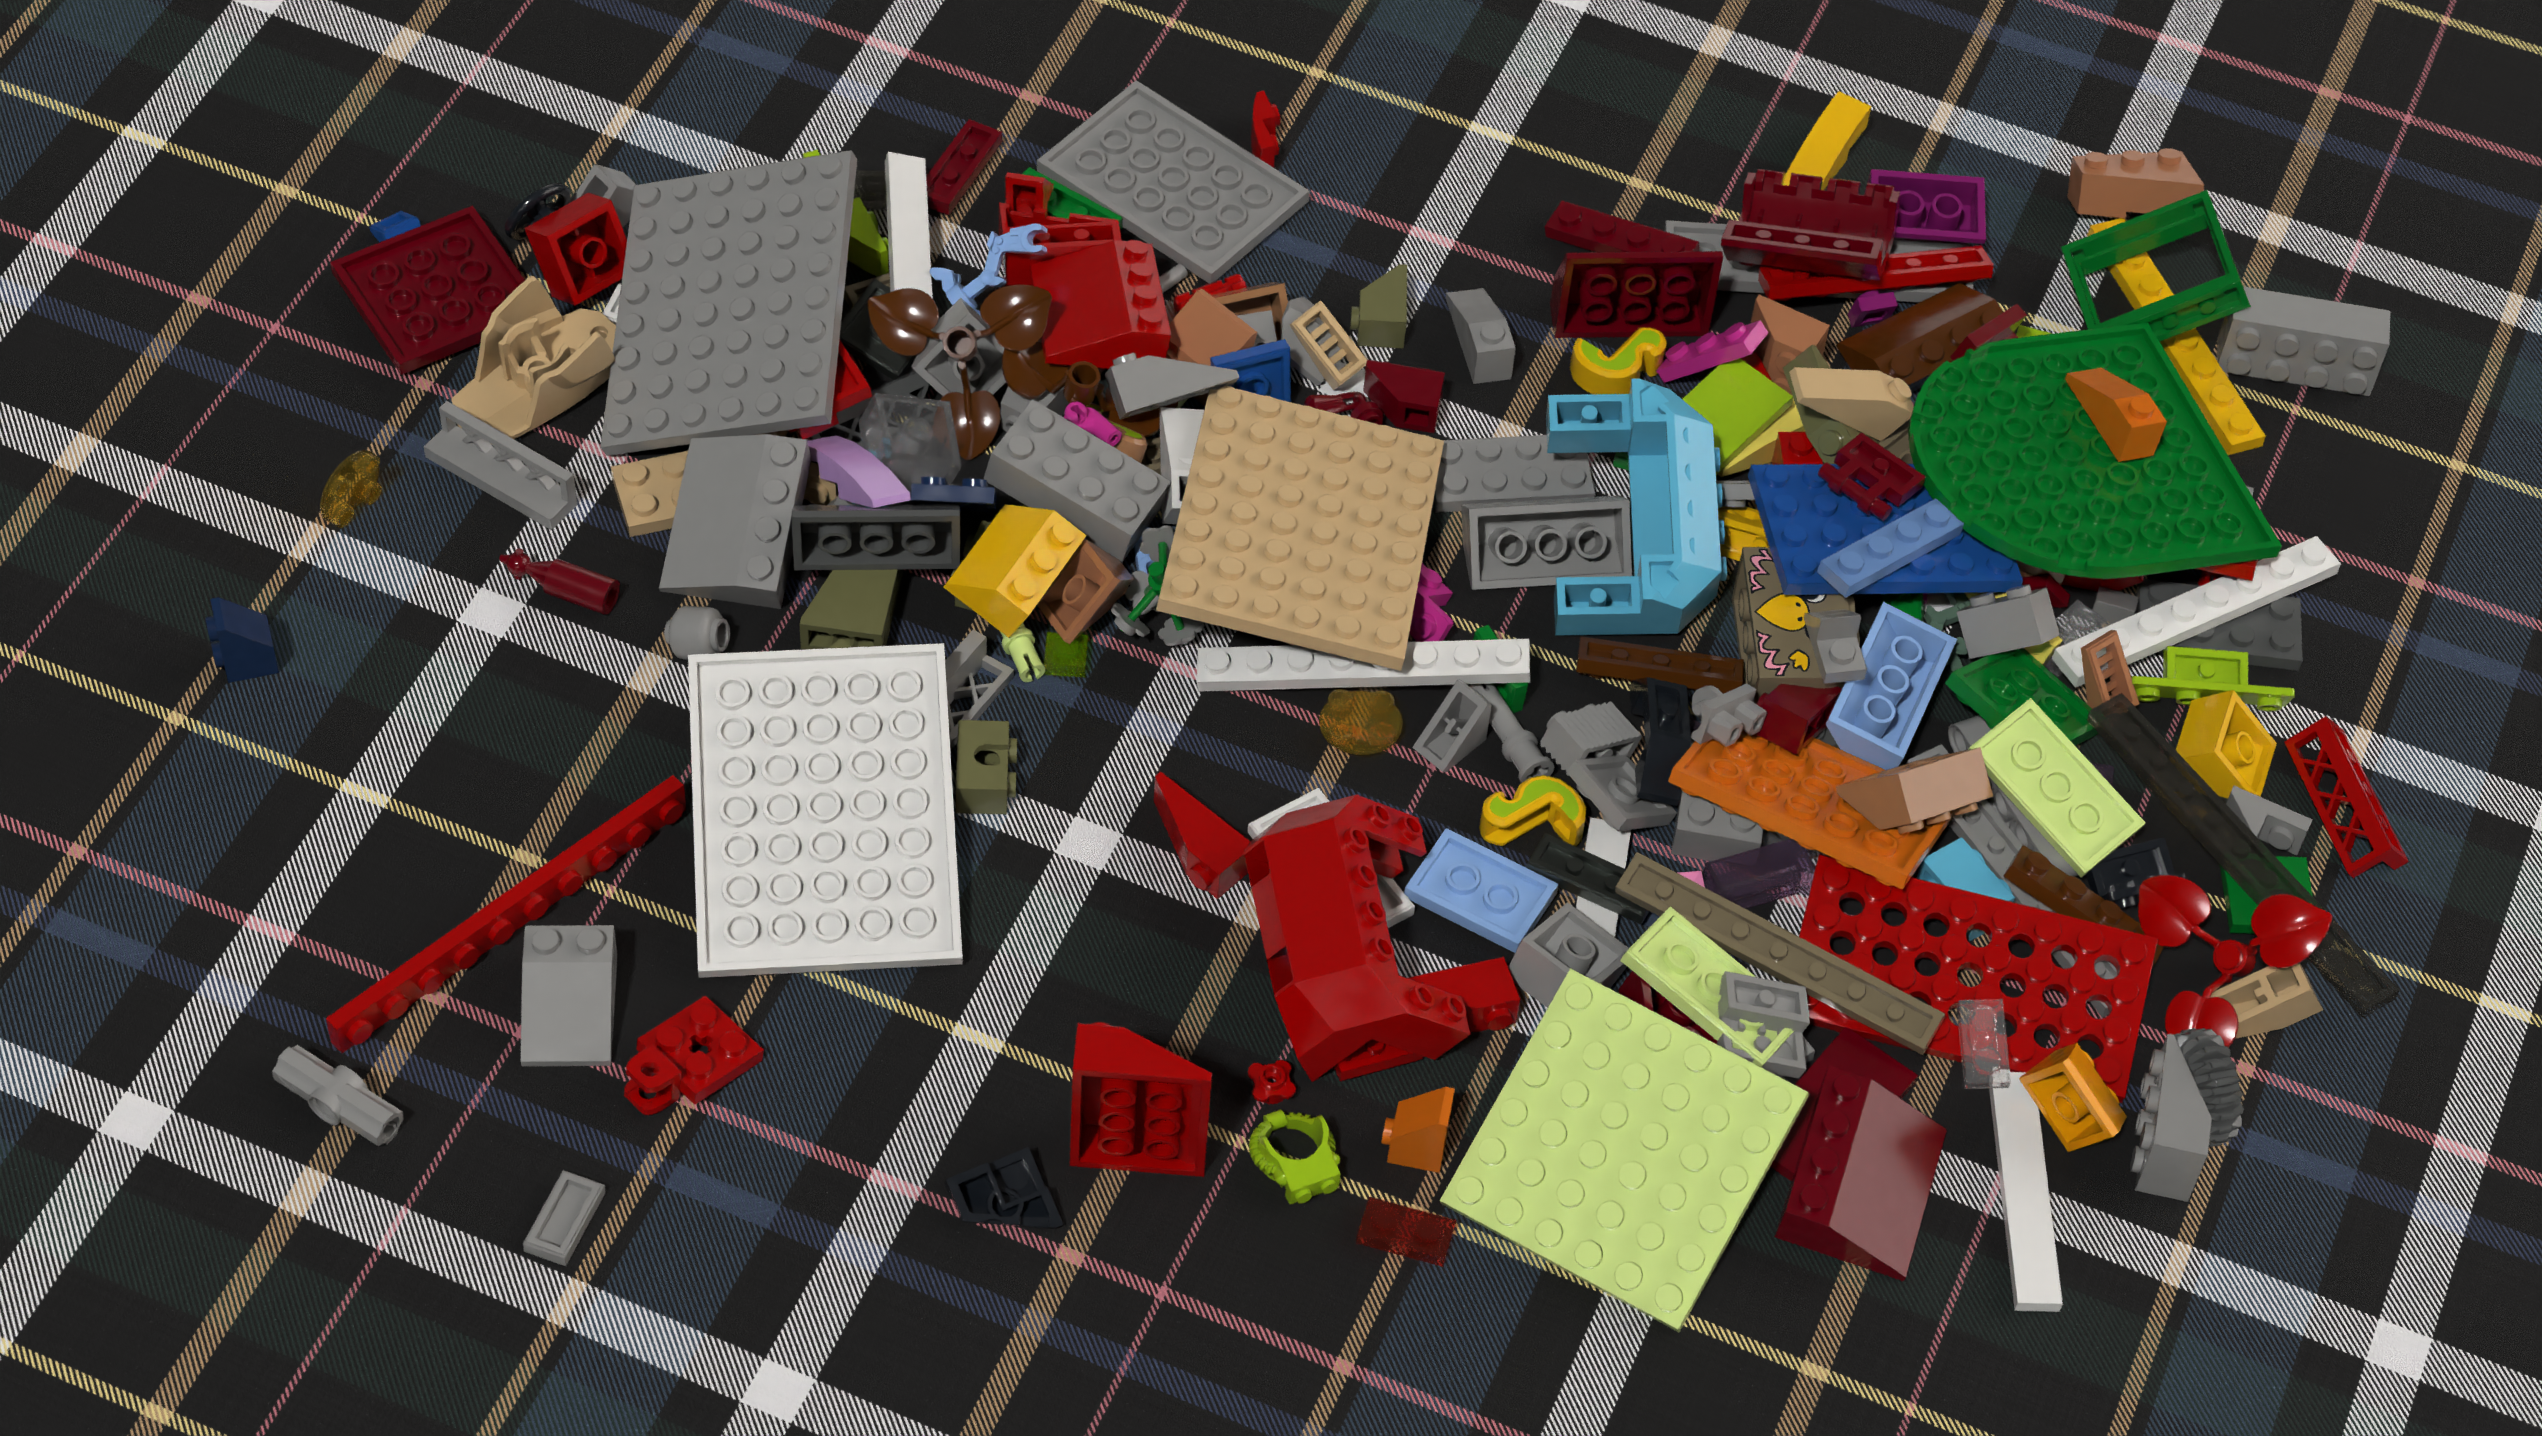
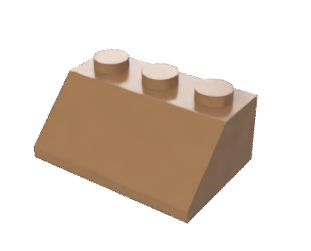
M1980 747L1916 760L1836 786L1837 794L1879 830L1897 827L1899 834L1924 828L1922 821L1924 819L1927 825L1951 819V810L1953 815L1978 810V801L1993 797Z

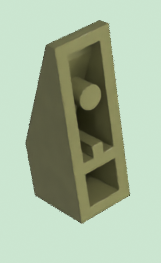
M1811 345L1783 367L1809 441L1824 463L1835 464L1834 460L1838 450L1861 432L1798 403L1789 372L1794 367L1831 369L1817 347ZM1865 434L1876 443H1879L1877 439Z

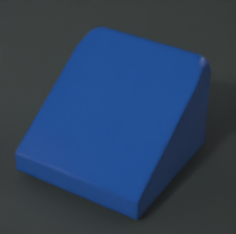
M400 211L372 224L369 228L375 238L382 242L420 227L421 224L418 217Z

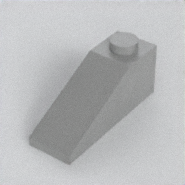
M1480 288L1446 293V301L1473 384L1511 379L1516 347L1506 318L1485 289Z
M1135 353L1114 359V366L1110 367L1105 373L1120 420L1209 393V389L1231 386L1239 379L1237 370L1150 355L1137 359Z

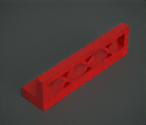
M2325 716L2284 741L2342 863L2351 877L2355 878L2381 861L2394 870L2409 862L2341 727ZM2318 737L2322 746L2317 760L2304 759L2299 748ZM2324 770L2334 772L2338 776L2332 794L2319 790L2318 785ZM2340 803L2351 805L2354 809L2349 827L2337 825L2334 820ZM2360 824L2362 825L2364 831L2359 830ZM2341 833L2346 834L2345 839H2343ZM2356 836L2369 839L2373 851L2354 861L2351 850Z

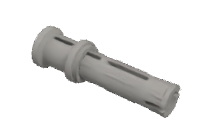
M1494 683L1485 684L1486 688H1483L1482 684H1471L1470 687L1492 704L1489 723L1503 743L1502 754L1504 758L1509 762H1513L1519 771V781L1522 783L1528 778L1541 775L1551 776L1554 771L1553 762L1550 758L1542 755L1537 747L1538 740L1534 733L1522 728Z

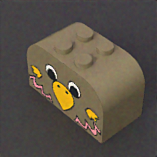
M1743 547L1732 594V605L1739 659L1744 660L1743 685L1749 684L1756 689L1753 702L1756 704L1763 693L1769 694L1780 684L1813 688H1832L1836 686L1843 688L1845 682L1823 683L1804 621L1805 613L1840 609L1855 612L1854 597L1848 596L1845 598L1841 594L1784 595L1770 548ZM1858 630L1857 639H1858V642H1859V645H1860V636H1859V630Z

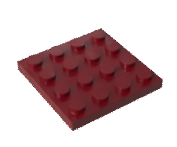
M473 205L330 262L332 274L401 375L480 343L482 331L488 325L491 314L525 281Z

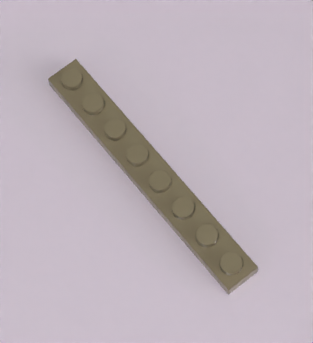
M1636 852L1616 885V894L1658 916H1661L1671 906L1724 951L1785 983L1806 987L1807 995L1921 1055H1924L1944 1020L1945 1013Z

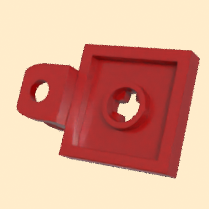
M705 995L637 1038L636 1050L639 1053L632 1057L626 1065V1075L632 1079L625 1085L624 1097L643 1115H652L664 1110L679 1100L680 1092L696 1105L763 1061L764 1050ZM692 1046H707L709 1053L705 1054L702 1051L693 1053L691 1051ZM641 1091L656 1093V1096L651 1099H645L639 1093Z

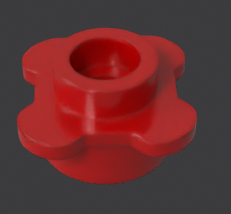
M1277 1060L1274 1064L1267 1065L1254 1063L1249 1067L1248 1076L1254 1082L1252 1096L1255 1100L1266 1104H1277L1284 1099L1294 1096L1296 1086L1290 1081L1291 1065L1287 1061ZM1273 1078L1276 1082H1268V1079Z

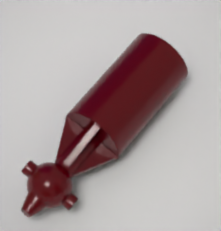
M516 549L511 555L501 554L499 560L507 566L508 571L514 575L515 579H522V576L529 574L543 587L544 593L603 615H608L616 604L620 591V583L616 579L561 559L531 562L523 549Z

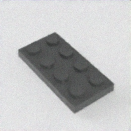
M2143 579V582L2138 583L2136 587V597H2138L2136 614L2199 586ZM2285 596L2173 646L2248 652V665L2299 671L2303 661L2300 598ZM2163 650L2157 652L2156 654H2163Z

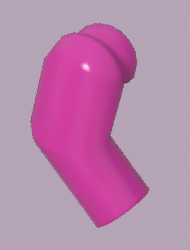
M1077 401L1071 402L1065 407L1064 418L1111 446H1115L1122 437L1121 431L1094 408L1085 407L1083 403Z

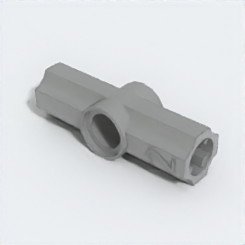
M299 1045L292 1048L288 1046L278 1057L276 1066L272 1070L274 1080L307 1100L310 1108L322 1120L335 1126L341 1122L377 1146L384 1143L388 1144L396 1136L399 1126L404 1120L401 1110L369 1091L362 1078L353 1070L343 1065L333 1068Z

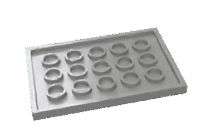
M1137 80L1037 160L1038 172L1123 217V228L1146 243L1152 244L1154 248L1177 263L1182 264L1186 269L1208 283L1215 282L1309 202L1310 191Z

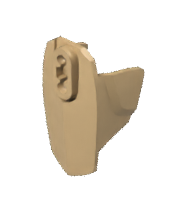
M530 276L491 314L488 325L481 334L475 378L452 397V404L512 439H516L566 411L609 378L611 364L615 362L612 352L616 325L600 311L580 308L562 316L544 286L534 276Z

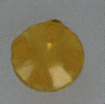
M361 450L351 454L339 464L328 479L321 496L320 510L325 520L339 528L345 527L351 521L355 507L362 502L371 505L377 501L382 492V485L377 482L380 464L379 457L369 450Z
M1343 689L1335 690L1329 694L1328 702L1323 707L1319 717V727L1324 738L1335 748L1355 755L1375 754L1391 747L1401 734L1403 722L1398 708L1394 705V697L1391 693L1383 690L1374 693L1368 691L1348 692Z

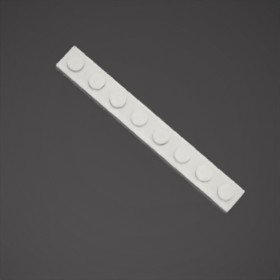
M2315 536L2280 551L2277 557L2258 561L2253 581L2227 575L2055 648L2052 660L2076 688L2085 684L2081 648L2110 630L2117 631L2127 665L2157 653L2167 646H2173L2336 575L2341 563L2324 543ZM2106 647L2096 653L2097 658L2106 654ZM2108 662L2100 666L2101 671L2108 668Z
M1529 639L1408 642L1401 671L1298 645L1198 648L1196 683L1198 691L1454 685L1457 680H1462L1466 684L1530 683Z

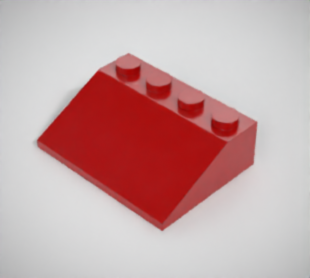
M1113 240L1030 265L1031 285L1047 290L1052 296L1046 329L1041 337L1045 363L1072 365L1079 361H1086L1092 363L1097 368L1109 369L1114 366V359L1131 353H1135L1137 359L1148 355L1166 358L1171 331L1152 244L1139 240Z
M1102 1022L1092 1024L1078 1023L1072 1075L1070 1166L1204 1177L1212 1073L1125 1027L1111 1026Z

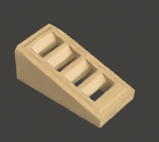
M1321 300L1290 324V327L1333 390L1366 365V357ZM1317 317H1320L1323 324L1309 333L1305 327ZM1328 330L1332 337L1319 346L1315 339ZM1336 343L1340 350L1328 358L1324 352ZM1345 356L1349 363L1338 371L1334 364Z

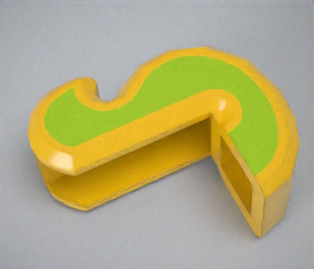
M1639 328L1610 357L1605 356L1602 350L1584 339L1577 338L1573 346L1570 362L1572 378L1581 388L1591 394H1629L1631 379L1640 378L1641 371L1646 372L1650 377L1657 375L1656 370L1664 360L1666 338L1657 329Z
M1546 775L1531 777L1518 786L1512 800H1507L1502 791L1495 792L1486 798L1482 807L1479 826L1480 834L1488 843L1504 846L1548 820L1553 830L1563 841L1577 846L1582 840L1586 807L1578 792L1563 780Z

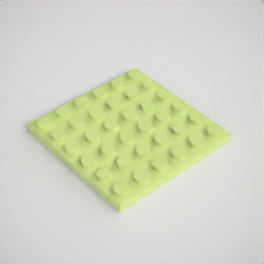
M1570 968L1447 1186L1440 1202L1442 1205L1671 1329L1680 1332L1809 1094L1804 1089Z

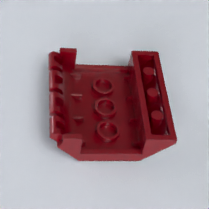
M1758 169L1757 173L1748 172L1744 182L1743 209L1739 220H1729L1721 238V247L1726 260L1736 261L1745 266L1757 264L1774 266L1783 271L1795 269L1812 271L1821 276H1831L1834 274L1850 276L1859 281L1881 279L1893 245L1900 207V191H1895V186L1867 183L1865 195H1859L1861 185L1859 181L1829 178L1826 191L1821 190L1823 177L1792 173L1789 186L1783 185L1785 172Z

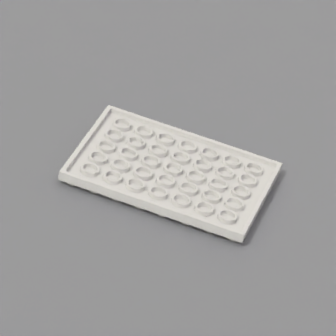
M944 643L688 655L699 978L962 964Z

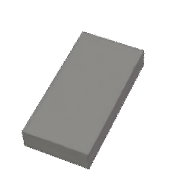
M563 1170L523 1242L524 1252L566 1266L606 1193L605 1185Z

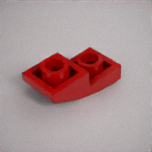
M1263 90L1256 93L1254 100L1251 149L1254 156L1274 168L1275 156L1279 154V145L1275 133L1276 127L1280 126V115L1277 106L1270 104Z

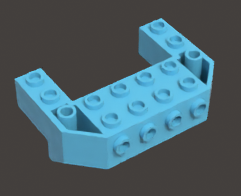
M1640 378L1631 379L1629 394L1548 395L1546 412L1547 453L1628 452L1634 576L1556 577L1554 592L1555 635L1678 634L1717 596L1719 582L1726 581L1727 578L1726 557H1721L1720 544H1724L1725 538L1724 520H1719L1718 508L1722 507V484H1716V472L1720 471L1719 447H1714L1713 424L1672 390Z

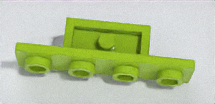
M2167 646L2163 650V678L2131 677L2138 700L2143 702L2158 701L2160 697L2175 698L2178 704L2190 705L2193 699L2234 690L2245 704L2257 705V709L2261 711H2278L2295 697L2294 688L2248 685V652Z

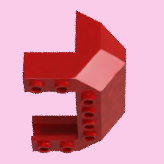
M1357 794L1288 812L1252 839L1244 850L1274 997L1297 1059L1311 1082L1322 1076L1371 1039L1435 1060L1471 1034L1466 1017V1007L1462 997L1399 976L1394 956L1395 952L1391 944L1386 913L1382 905L1376 874L1393 879L1403 871L1399 849L1419 857L1427 853L1419 818Z

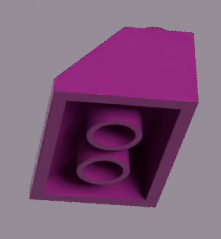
M1871 169L1867 183L1895 186V191H1900V207L1894 237L1985 244L1984 177Z

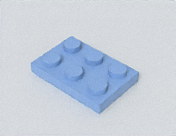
M1446 828L1406 885L1404 894H1406L1410 901L1515 953L1521 940L1532 932L1556 896L1559 884Z

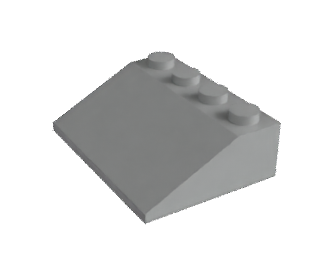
M770 434L691 438L659 585L660 592L781 609L793 553L792 508L793 506H802L812 459L807 440Z

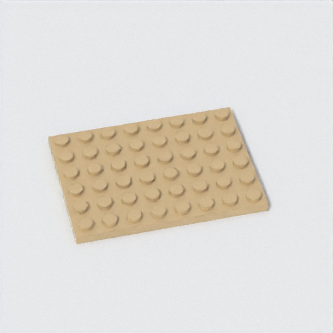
M1231 386L1209 389L1156 611L1401 671L1406 654L1444 440L1275 399L1271 396L1239 390Z

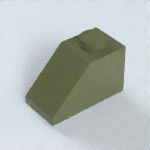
M1399 264L1360 291L1359 307L1351 306L1350 330H1357V346L1404 349L1407 323V265Z

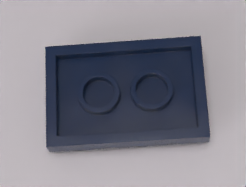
M921 477V484L911 483V501L913 505L959 504L960 511L997 513L998 496L995 487H988L987 480L962 479V486L947 485L946 478Z

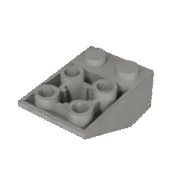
M2167 1034L2162 1049L2153 1050L2149 1073L2145 1072L2143 1075L2139 1098L2145 1099L2144 1109L2139 1110L2135 1125V1135L2141 1137L2139 1146L2135 1145L2130 1171L2137 1173L2136 1191L2188 1202L2208 1156L2212 1117L2175 1036Z

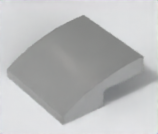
M1725 971L1722 975L1719 992L1721 994V999L1718 1002L1719 1019L1734 1031L1744 1032L1746 1027L1739 1021L1740 1019L1753 1023H1764L1757 1030V1035L1762 1036H1758L1754 1041V1047L1761 1053L1771 1043L1770 1039L1764 1036L1766 1029L1777 1031V1036L1784 1028L1792 1029L1794 1032L1773 1056L1766 1061L1762 1068L1773 1074L1799 1079L1806 1070L1803 1031L1810 1023L1806 987ZM1724 1033L1717 1041V1045L1750 1062L1754 1061V1058L1744 1050L1733 1048L1732 1040Z

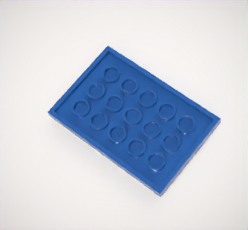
M1823 464L1751 465L1748 473V479L1784 595L1840 594L1817 573L1821 560L1934 499L1930 496L1924 485L1899 507L1885 498L1883 501L1892 507V511L1882 521L1872 513L1867 515L1857 508L1858 503L1844 493L1838 495L1829 489V483L1818 476V472ZM1831 464L1832 466H1834V467L1837 468V469H1840V468H1841V467L1838 466L1837 464ZM1857 478L1854 479L1855 482L1868 490L1870 488ZM1962 529L1959 536L1854 594L2006 592L2008 589L2021 586L2023 578L2016 560L2007 558Z

